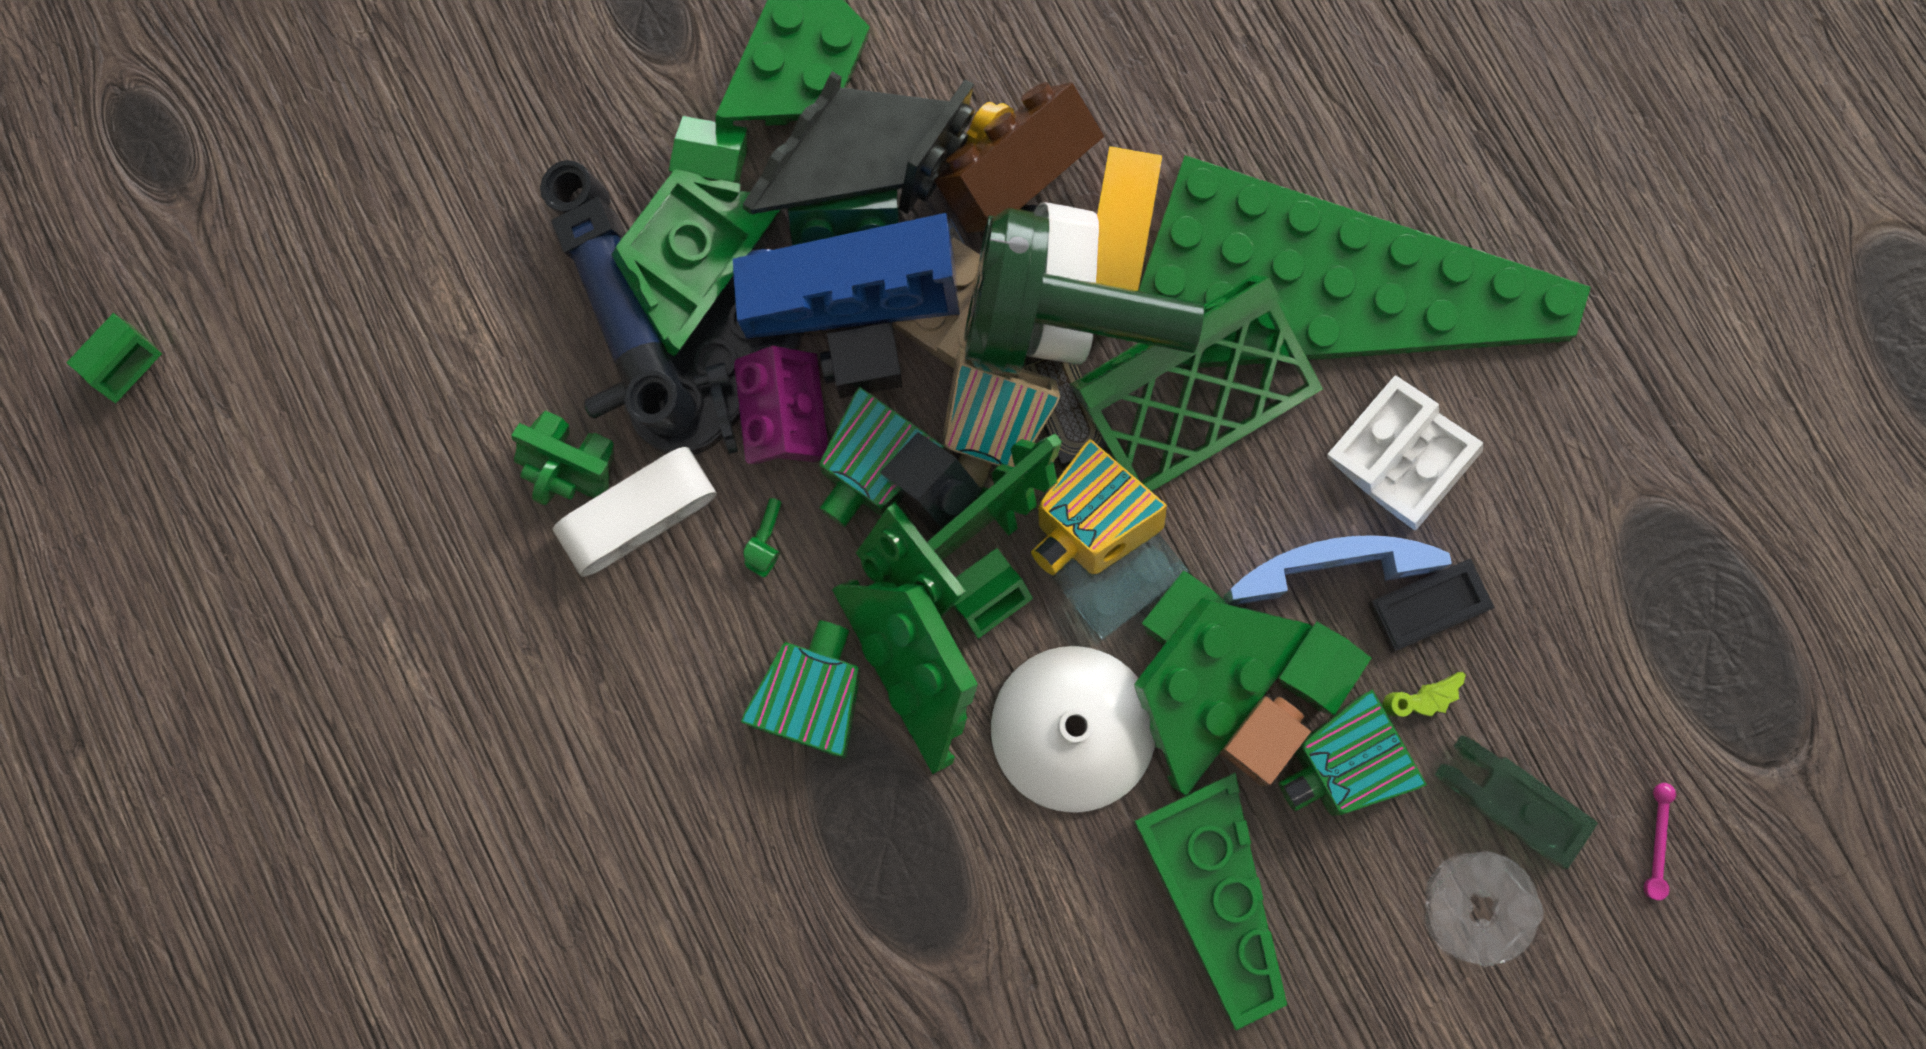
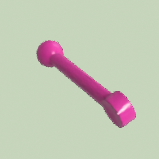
M1668 783L1658 784L1653 791L1658 807L1652 876L1646 880L1643 886L1646 896L1653 900H1663L1669 894V885L1663 879L1669 805L1675 800L1676 790Z

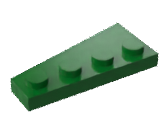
M1232 773L1133 821L1233 1029L1238 1030L1287 1006L1272 934L1267 924L1260 880L1257 877L1252 857L1251 840L1247 822L1244 820L1237 777L1236 773Z

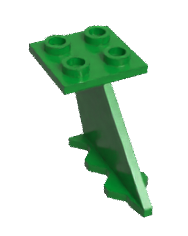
M1054 433L1038 443L1024 439L1015 443L1010 449L1014 467L1001 464L991 473L994 485L990 488L983 487L977 499L928 542H926L896 503L889 506L856 552L866 575L875 583L878 581L892 582L898 587L906 583L923 585L939 615L943 618L966 590L942 561L994 520L998 522L1008 536L1018 529L1014 512L1026 516L1037 507L1034 489L1047 492L1057 484L1053 461L1058 456L1062 441Z

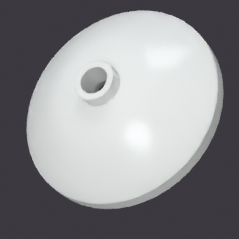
M1080 646L1050 649L1033 656L1021 664L1009 676L1001 688L995 701L991 719V739L994 754L1009 782L1021 794L1036 804L1062 812L1078 813L1096 810L1117 801L1127 794L1142 778L1149 766L1155 748V742L1149 728V714L1141 707L1133 685L1138 677L1129 667L1113 656L1096 649ZM1078 716L1085 721L1086 731L1082 736L1074 737L1068 734L1065 729V722L1069 717Z

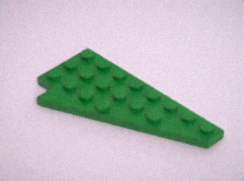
M1184 155L1139 291L1205 304L1252 275L1269 277L1279 295L1276 300L1307 359L1319 360L1571 341L1577 336L1591 287ZM1267 312L1249 323L1243 345L1266 351L1270 350L1275 327ZM1236 331L1222 339L1234 342ZM1216 343L1203 350L1198 368L1227 366L1232 348ZM1282 343L1279 354L1290 357ZM1241 351L1238 365L1264 364L1267 357ZM1190 358L1176 367L1187 369Z

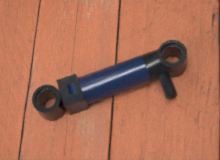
M571 160L557 162L542 177L540 185L541 197L546 205L559 215L551 220L563 252L575 263L622 381L585 399V410L591 418L596 419L625 405L632 418L658 435L672 436L679 434L693 420L695 412L694 399L689 391L682 386L669 353L611 255L626 233L618 214L610 208L609 192L580 163ZM579 188H582V191L578 198H576L574 201L569 202L573 192H575ZM668 393V401L664 409L659 413L653 414L652 408L655 400L662 394Z

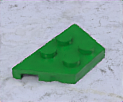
M767 0L716 113V125L727 128L733 127V121L765 120V126L787 125L792 121H798L804 109L815 103L820 96L832 71L841 76L840 87L847 88L868 39L870 26L844 0Z
M677 169L673 170L611 254L667 352L674 357L734 275L733 258L747 256L779 212V210L751 214L743 209V203L750 192L740 190L741 184L721 179L709 181L699 174Z
M853 579L835 586L832 591L862 644V651L866 660L874 666L888 692L891 706L903 719L932 775L949 767L955 759V756L949 751L951 741L963 733L967 721V706L973 702L978 683L925 587L921 584L907 583L898 587L892 582L880 581L869 586L859 585L858 580Z
M1201 598L1133 684L1141 707L1149 714V728L1155 745L1163 750L1171 775L1168 776L1171 787L1187 796L1291 661L1312 629L1310 624Z

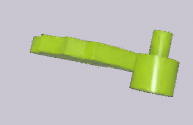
M1457 672L1437 683L1422 685L1418 693L1413 695L1405 692L1389 693L1385 696L1382 706L1388 715L1394 717H1405L1412 713V711L1427 717H1432L1435 712L1446 713L1449 703L1459 699L1458 689L1464 684L1466 675L1463 672Z

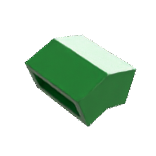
M683 116L674 138L669 172L672 173L674 169L699 174L709 181L721 179L739 184L742 167L748 152L747 127L733 125V127L722 128L717 126L714 121Z
M112 313L66 363L80 374L90 386L116 404L162 353L131 324L115 313Z
M996 548L955 577L966 591L952 607L979 639L1030 602L1033 597L1023 579L1011 567L999 549Z
M1183 570L1142 622V625L1149 636L1164 646L1201 598L1228 603L1211 588Z
M1316 621L1279 679L1283 688L1302 698L1319 712L1335 715L1372 658L1345 637Z

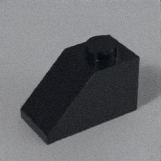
M919 432L880 471L883 477L934 535L964 511L982 491L957 458Z

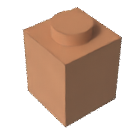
M1264 697L1256 704L1219 754L1261 787L1272 784L1311 731L1300 723L1304 715L1292 704L1280 697H1277L1274 702L1268 697Z

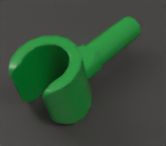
M769 498L760 527L755 537H752L744 548V564L746 568L764 578L769 575L780 555V551L767 544L782 504L780 500L775 498Z

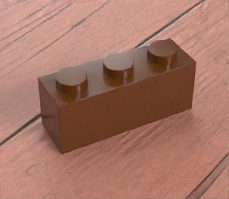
M1044 82L1030 89L1021 97L1022 107L1013 114L1008 112L991 121L984 128L986 136L976 145L970 143L959 148L946 159L949 167L933 180L967 233L985 231L988 215L996 216L1008 207L1014 209L1023 207L1104 138L1103 133L1073 82L1052 87L1048 82Z

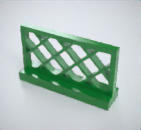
M1252 275L1204 304L1201 335L1194 353L1138 343L1069 384L1079 403L1086 409L1112 458L1137 480L1139 478L1132 467L1137 444L1164 450L1159 470L1140 481L1151 492L1323 390L1276 300L1279 295L1269 277ZM1267 312L1275 327L1270 350L1266 351L1243 345L1249 323ZM1236 331L1234 342L1222 339ZM1214 343L1232 348L1223 379L1197 372L1203 350ZM1282 343L1290 357L1279 354ZM1241 351L1267 357L1259 388L1233 382ZM1190 358L1187 369L1176 367ZM1277 360L1294 364L1304 382L1303 385L1286 395L1269 391ZM1167 371L1185 375L1177 406L1150 400L1156 378ZM1195 378L1221 385L1212 416L1186 409ZM1144 385L1141 397L1130 394ZM1231 388L1257 394L1251 416L1239 423L1222 418ZM1267 397L1276 399L1275 402L1264 407ZM1120 399L1139 403L1130 434L1111 429L1101 410ZM1148 406L1175 413L1166 443L1140 437ZM1184 415L1210 422L1205 443L1194 450L1176 446ZM1220 425L1231 427L1218 435ZM1116 438L1128 441L1125 453ZM1174 453L1184 455L1171 463Z

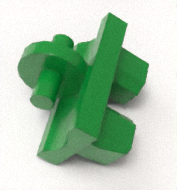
M544 411L530 427L519 423L511 435L512 441L517 443L514 463L523 466L520 477L534 484L532 499L541 505H547L555 494L571 500L576 491L592 498L609 489L608 471L614 458L613 441L594 432L588 433L579 449L564 443L570 434L569 424L563 418L548 411Z

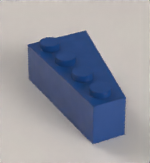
M947 213L775 250L759 249L748 253L747 256L733 258L737 322L746 338L960 315L954 252Z

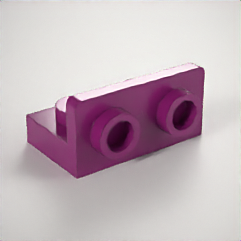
M770 346L737 358L734 362L745 461L748 464H760L776 458L806 462L820 461L828 447L817 354Z

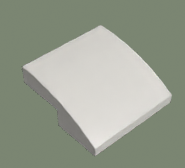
M1395 375L1327 455L1328 459L1358 487L1416 531L1483 452V442L1441 415L1437 402Z

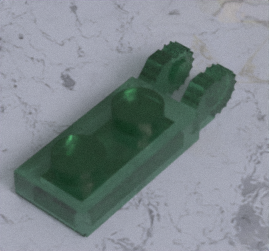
M1461 735L1454 745L1455 749L1467 760L1490 772L1479 786L1457 768L1442 763L1435 773L1436 777L1458 794L1470 799V805L1561 869H1569L1598 825L1597 821L1506 757L1499 758L1479 743Z

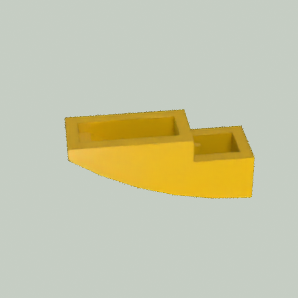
M1109 146L1097 211L1099 237L1096 283L1138 291L1162 160L1161 155Z

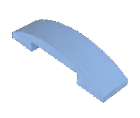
M1387 536L1333 538L1292 549L1258 566L1224 595V601L1233 606L1280 598L1288 591L1285 575L1381 560L1385 581L1440 572L1451 565L1452 562L1450 553L1413 540Z

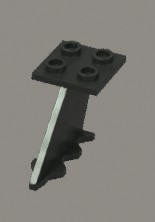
M832 71L820 96L815 103L804 109L786 143L776 148L770 156L760 179L744 201L743 209L751 214L902 188L899 210L908 215L918 199L926 202L931 197L937 187L933 180L939 175L937 171L952 153L963 147L967 142L969 135L964 131L975 112V109L969 106L974 84L965 79L951 100L943 101L840 87L841 76Z

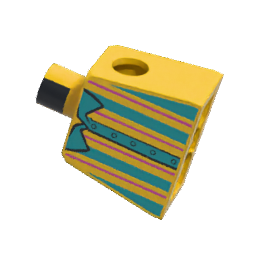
M1090 439L1083 445L1058 478L1057 484L1042 499L1038 507L1039 526L1048 536L1031 551V554L1038 565L1050 575H1055L1072 558L1089 573L1098 574L1157 535L1165 526L1167 505Z

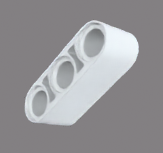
M1041 202L1036 207L1034 215L1049 219V240L1044 273L1096 283L1099 237L1097 214L1093 211ZM1034 323L1026 355L1046 360L1082 364L1089 355L1093 334Z
M682 447L662 456L572 511L554 525L553 532L579 575L585 577L606 568L711 502L717 492L690 449Z

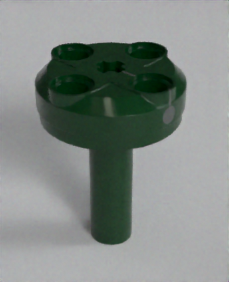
M1009 207L996 216L988 215L964 334V341H966L965 359L971 360L977 370L997 374L1007 372L1018 375L1026 358L1034 323L1194 353L1196 350L1204 319L1203 303L1044 273L1049 240V219L1035 216L1034 212Z

